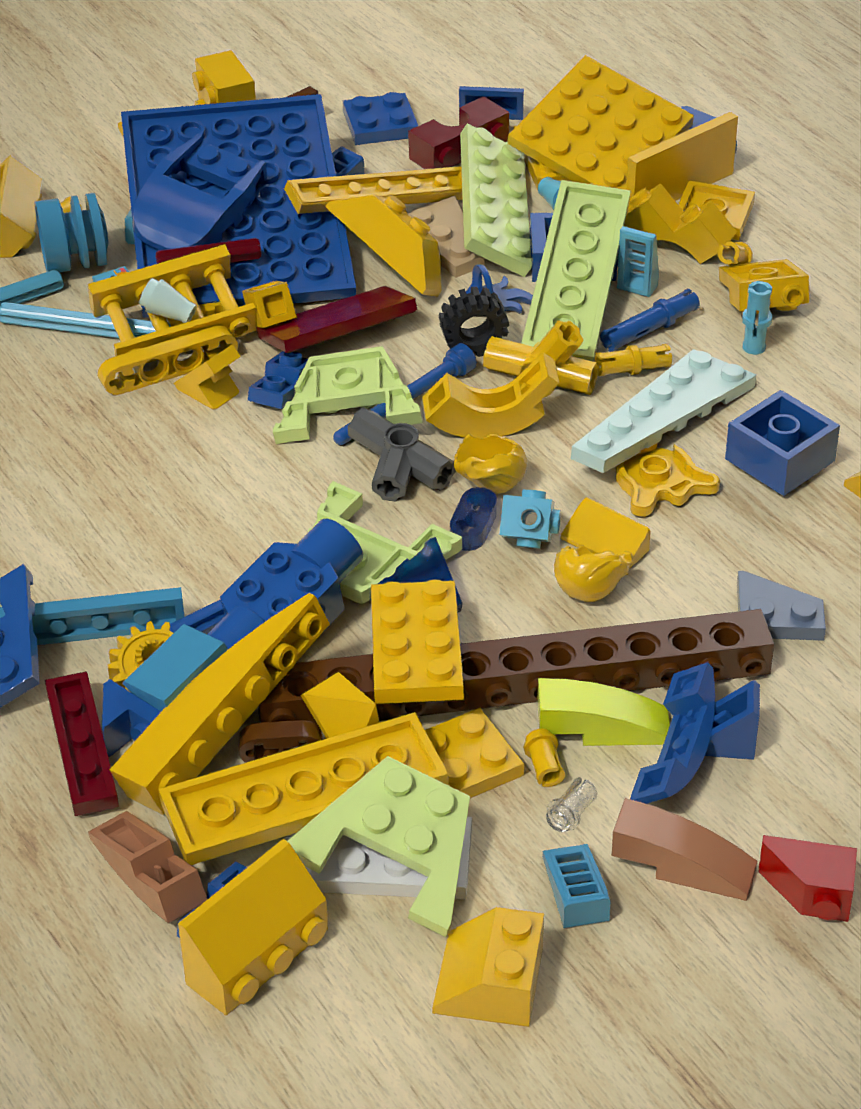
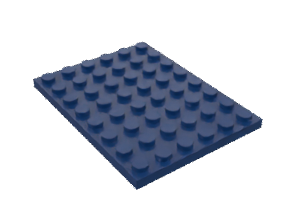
M321 94L121 112L132 221L135 200L153 170L163 157L196 135L202 136L203 142L255 163H258L260 160L266 163L268 178L265 182L258 181L256 185L257 196L252 205H247L243 211V220L236 228L229 226L222 233V240L220 241L228 242L257 238L261 245V258L230 263L231 278L225 280L238 307L246 305L242 294L243 290L272 281L287 282L293 303L344 299L356 295V283L345 224L330 211L298 214L284 190L287 180L336 176ZM179 171L176 175L171 173L168 176L221 199L230 191L184 171ZM134 233L137 269L155 265L156 252L160 249L144 243ZM212 284L191 289L198 305L220 302ZM141 305L143 318H148L145 307Z

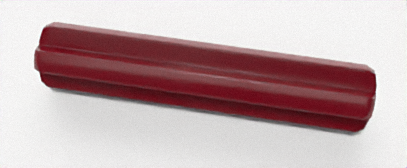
M251 238L158 250L156 252V264L221 245H226L230 254V263L256 260L261 258V245L259 239Z

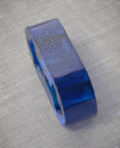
M476 487L465 491L450 520V532L462 536V551H472L482 547L497 515V497L490 489Z

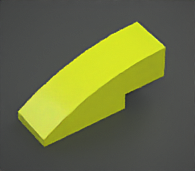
M538 678L539 729H547L552 734H582L583 746L664 744L670 727L668 710L664 705L642 695L603 684L570 679Z

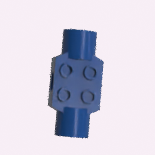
M321 519L297 544L274 542L220 596L225 616L207 635L224 642L227 649H229L269 618L308 593L316 596L331 624L345 610L340 583L363 560V551L360 544L344 526L331 519Z

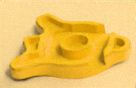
M656 443L616 466V481L621 489L631 496L630 510L636 516L650 515L659 500H666L673 505L681 506L693 494L711 495L717 493L720 489V478L714 473L697 467L691 457L675 444L673 445V451L657 448Z

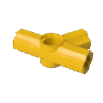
M558 320L543 339L534 346L491 336L483 356V366L487 369L519 376L544 352L555 361L559 378L558 387L591 395L595 388L599 374V364H596V362L572 357L584 339L580 334V328L571 321L562 322Z

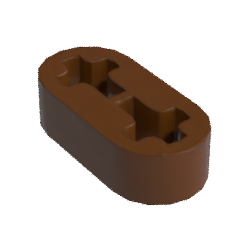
M307 720L249 724L239 733V755L241 760L247 763L323 740L322 730L316 723Z

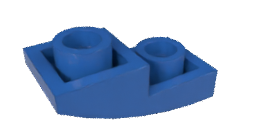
M282 351L267 361L265 376L249 386L248 401L283 409L286 402L292 401L296 393L294 386L308 359L302 358V354L295 351L291 353Z

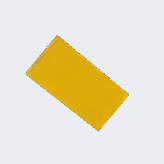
M728 112L628 157L627 190H631L630 199L641 189L646 187L649 191L661 183L676 201L682 197L688 181L712 184L732 175L738 116Z

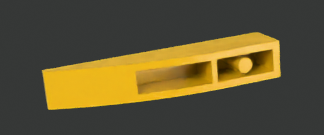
M306 594L234 644L195 677L168 707H165L109 769L127 797L162 815L165 814L160 802L158 789L196 778L330 625L315 595Z

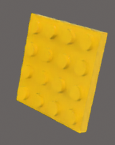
M585 55L508 134V144L573 182L627 190L628 157L686 132L693 125L694 115Z

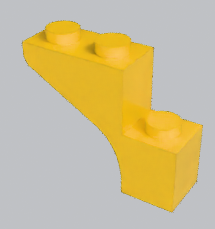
M661 183L649 191L646 187L641 189L630 199L631 203H629L624 227L656 234L657 240H666L678 244L686 249L699 264L718 254L720 245L727 246L725 242L731 241L737 232L712 200L700 207L694 204L683 211Z

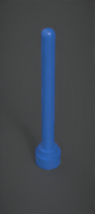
M459 343L448 350L442 364L407 385L412 399L417 398L432 388L446 373L452 376H464L475 369L477 361L473 351L463 343ZM386 403L378 404L370 409L386 418ZM350 423L334 433L333 440L336 444L344 445L353 439L348 436V425Z

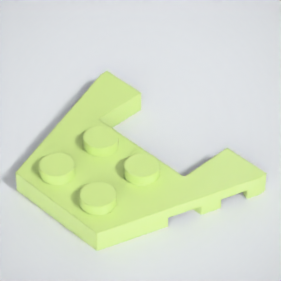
M383 346L309 357L294 386L296 393L292 401L286 402L282 410L284 417L281 423L275 424L273 435L276 444L310 439V414L320 412L335 413L341 409L355 407L371 408L381 403H386V419L393 424L407 423L413 425L423 423L419 405L414 403L410 390L402 383L396 367Z
M334 481L327 489L325 502L320 504L317 511V520L314 524L315 526L321 519L336 521L344 526L360 544L363 551V560L340 583L342 596L360 604L371 600V584L403 583L462 550V536L434 524H431L409 547H406L347 521L363 506L362 493Z
M387 756L287 842L291 844L304 866L319 874L339 840L345 835L427 876V880L409 910L408 919L447 937L453 914L470 796Z

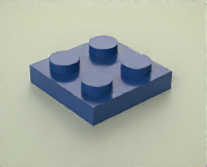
M389 92L382 96H358L350 100H342L343 113L355 145L408 139V130L418 126L406 93Z

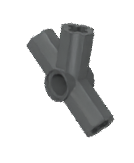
M363 407L354 414L351 423L348 425V436L380 455L372 480V491L377 493L382 500L395 502L399 497L405 496L411 476L430 488L441 491L449 485L452 476L456 473L454 461L420 441L417 429L410 424H393L374 411Z

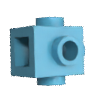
M523 489L522 496L503 495L499 535L504 538L517 539L516 546L540 548L541 541L551 542V534L559 533L561 510L554 509L555 502L552 499H546V492ZM531 513H536V522L532 525H526V517Z

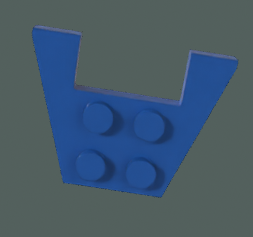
M24 564L0 578V604L5 612V616L0 618V708L40 684L37 637L33 633L32 617L35 616V602L31 599L30 585H33V575Z

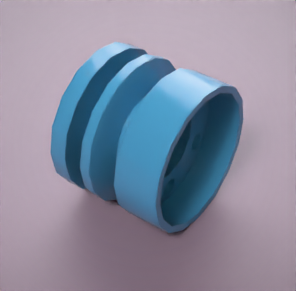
M95 193L85 194L86 210H81L77 195L71 196L70 212L68 213L63 212L58 198L34 202L46 272L54 269L58 272L70 271L72 254H78L83 268H90L89 252L91 251L94 252L97 266L107 265L108 232L105 216L97 202Z

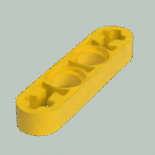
M221 325L213 326L111 357L100 365L97 376L107 392L113 395L124 394L188 374L232 344L238 350V342L227 327ZM193 349V353L188 359L184 361L177 360L183 350ZM159 359V364L155 369L143 371V367L148 361Z

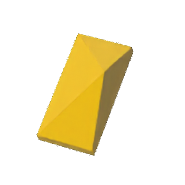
M339 672L300 695L326 739L379 723L376 703Z

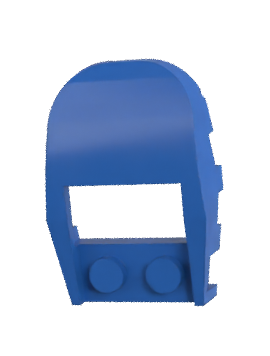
M196 135L163 157L145 182L134 203L132 221L134 233L144 243L160 250L220 242L222 240V233L229 226L236 228L243 220V211L247 205H252L257 196L256 185L258 181L265 182L268 178L266 163L262 160L258 163L252 162L203 142L202 136ZM179 171H184L230 191L221 199L168 176L171 173L176 175Z

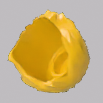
M468 434L463 439V442L459 444V448L454 456V468L459 474L472 481L481 489L496 494L505 493L516 486L524 477L528 462L524 449L512 439L496 434H489L482 438H476Z
M568 545L565 548H561V551L556 554L554 562L555 578L560 588L569 597L580 599L584 602H595L610 594L621 578L629 574V569L633 563V555L627 551H624L621 555L614 554L613 551L592 554L585 546L579 545L574 549Z

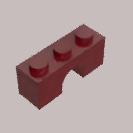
M482 97L459 107V126H446L433 119L408 130L409 159L423 169L448 168L460 164V133L467 123L476 128H484L494 137L507 142L509 112L486 97Z

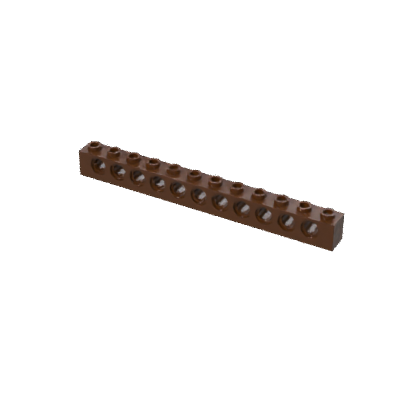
M754 609L461 643L464 700L376 704L379 721L414 712L417 716L475 710L477 708L484 709L538 702V678L593 682L627 691L669 687L674 673L707 662L713 667L714 681L771 674L774 642L762 610ZM373 654L297 662L258 706L260 723L307 720L317 724L300 695L337 672L375 702Z

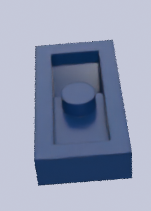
M111 679L103 684L102 731L108 757L112 756L130 740L133 739L135 742L161 712Z

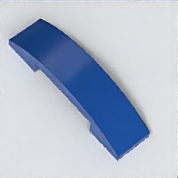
M708 662L673 674L663 703L666 709L673 715L657 763L640 768L630 797L631 800L648 804L668 798L682 790L698 771L708 748L715 712L713 667Z

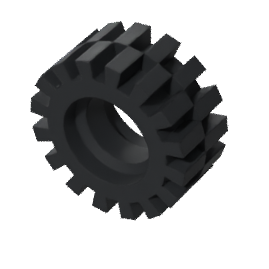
M471 287V293L466 294L464 288L458 290L460 297L456 298L453 294L448 297L450 305L443 303L441 306L443 313H439V324L447 346L450 349L459 343H463L475 352L477 357L483 356L482 350L486 349L491 336L501 339L502 336L507 337L509 333L507 329L509 327V320L502 302L496 293L490 294L489 289L484 287L481 293H479L477 287ZM475 316L487 317L477 327L469 329L461 327L469 318Z

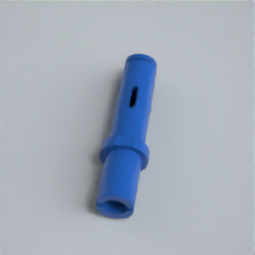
M685 289L683 292L667 300L659 299L653 303V307L607 330H603L600 333L602 345L606 349L608 348L609 352H613L660 327L668 328L675 324L676 319L698 310L700 306L699 298L695 292L692 293L691 289Z

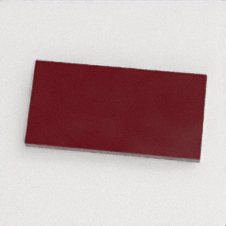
M382 286L297 313V318L264 328H256L259 339L286 353H291L414 313L418 309L414 297L390 287Z

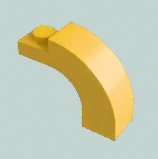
M543 352L513 381L492 389H479L468 386L446 373L422 397L426 421L447 433L464 438L468 434L476 438L486 437L489 434L503 437L521 431L545 415L542 399L551 395L559 384L555 361Z

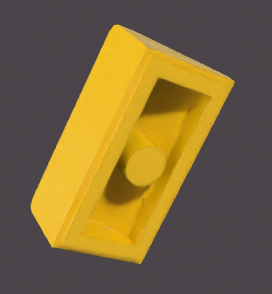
M586 497L579 504L565 526L560 539L576 547L579 545L585 546L592 554L613 551L614 554L621 555L624 551L631 552L633 555L632 567L649 551L651 531L647 526Z

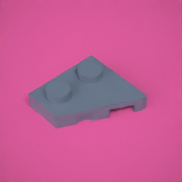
M738 571V611L761 609L772 639L824 641L826 626L823 599L746 571Z

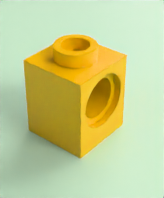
M272 281L242 291L245 304L254 303L256 307V327L264 328L297 318L287 282Z

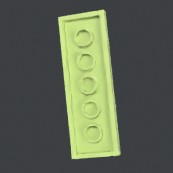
M467 123L460 133L464 248L525 277L532 268L524 153L509 145L508 142L494 137L486 129L476 128Z
M561 180L521 344L534 346L543 339L558 320L562 322L571 321L580 328V334L584 339L572 357L594 362L619 251L620 229L625 224L631 190Z

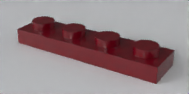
M87 671L44 680L74 816L119 807L118 795L113 775L109 770L111 766Z

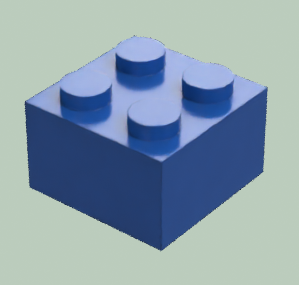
M779 390L728 423L725 459L785 496L835 462L840 425L786 392Z

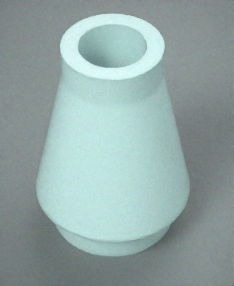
M154 278L150 279L139 300V304L146 307V312L183 323L191 321L197 308L196 304L190 302L163 279L160 281Z

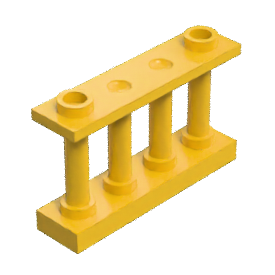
M226 245L88 284L89 303L94 317L109 314L121 341L114 344L115 356L213 326L221 325L227 327L234 337H242L256 331V307L254 303L238 307L225 280L231 278L230 254ZM152 278L157 281L163 279L190 302L197 305L191 321L169 327L165 317L147 312L156 332L139 337L134 336L122 310L139 305L142 292ZM212 284L224 311L204 317L191 289ZM191 348L185 349V350H183L181 353L186 352V351H190V350H193V349H191ZM152 359V360L148 361L147 363H150V362H153V361H156V360H159V359Z

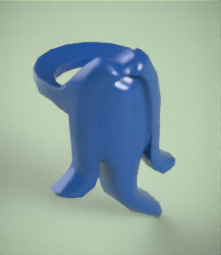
M482 264L474 266L472 284L466 291V294L471 293V287H477L479 293H481L483 287L487 288L490 294L494 292L498 295L505 311H514L519 314L522 313V306L519 303L531 305L533 297L532 294L522 289H507L509 281L506 276H503L500 283L492 284L489 272ZM482 275H483L484 281H485V285H484V286L482 285Z

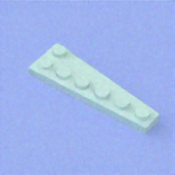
M693 349L572 445L571 459L601 473H605L637 455L641 450L660 442L663 433L671 430L679 431L686 427L687 420L695 415L702 418L711 413L712 406L718 402L727 404L755 387L757 374L744 370L737 364H729L712 357L707 352Z

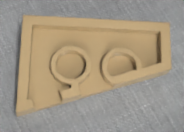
M455 195L407 213L411 218L417 217L430 227L431 230L428 233L438 241L441 266L455 278L472 272L475 265H484L483 257L464 248L463 211Z

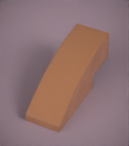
M627 798L624 799L613 830L611 856L655 866V879L747 901L757 867L756 859L713 831L682 816L652 805Z
M128 811L88 831L90 840L117 875L143 903L165 922L170 923L207 900L198 870L174 854L169 838Z

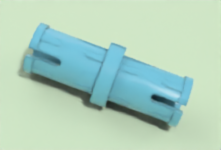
M755 281L749 284L747 309L744 310L742 315V322L745 325L742 348L745 352L753 355H758L765 351L767 327L772 323V313L769 311L772 286L763 281ZM757 310L759 311L758 326L755 325Z

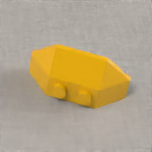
M373 194L328 202L325 207L422 295L439 296L442 291L438 241L428 233L431 229L425 222L417 217L411 218L404 212L406 206L399 199L392 195L382 197Z

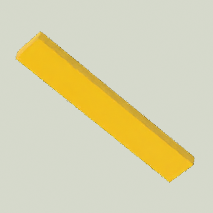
M462 167L287 180L284 190L298 214L329 211L325 207L329 201L373 194L382 197L392 195L404 205L439 202L454 195L457 200H462Z

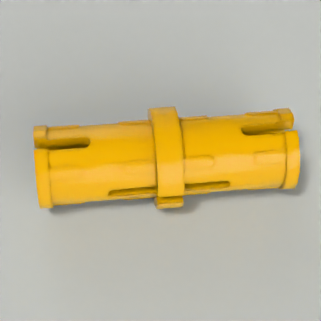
M667 343L643 348L630 345L625 350L605 353L598 352L595 354L594 362L601 366L599 368V377L623 372L636 375L641 370L671 367L672 353L665 354V352L671 350Z

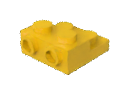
M788 259L719 267V281L729 288V303L741 311L742 314L747 309L749 284L755 281L767 282L772 286L769 308L776 307L777 310L790 311L797 309L800 304L809 303V275Z

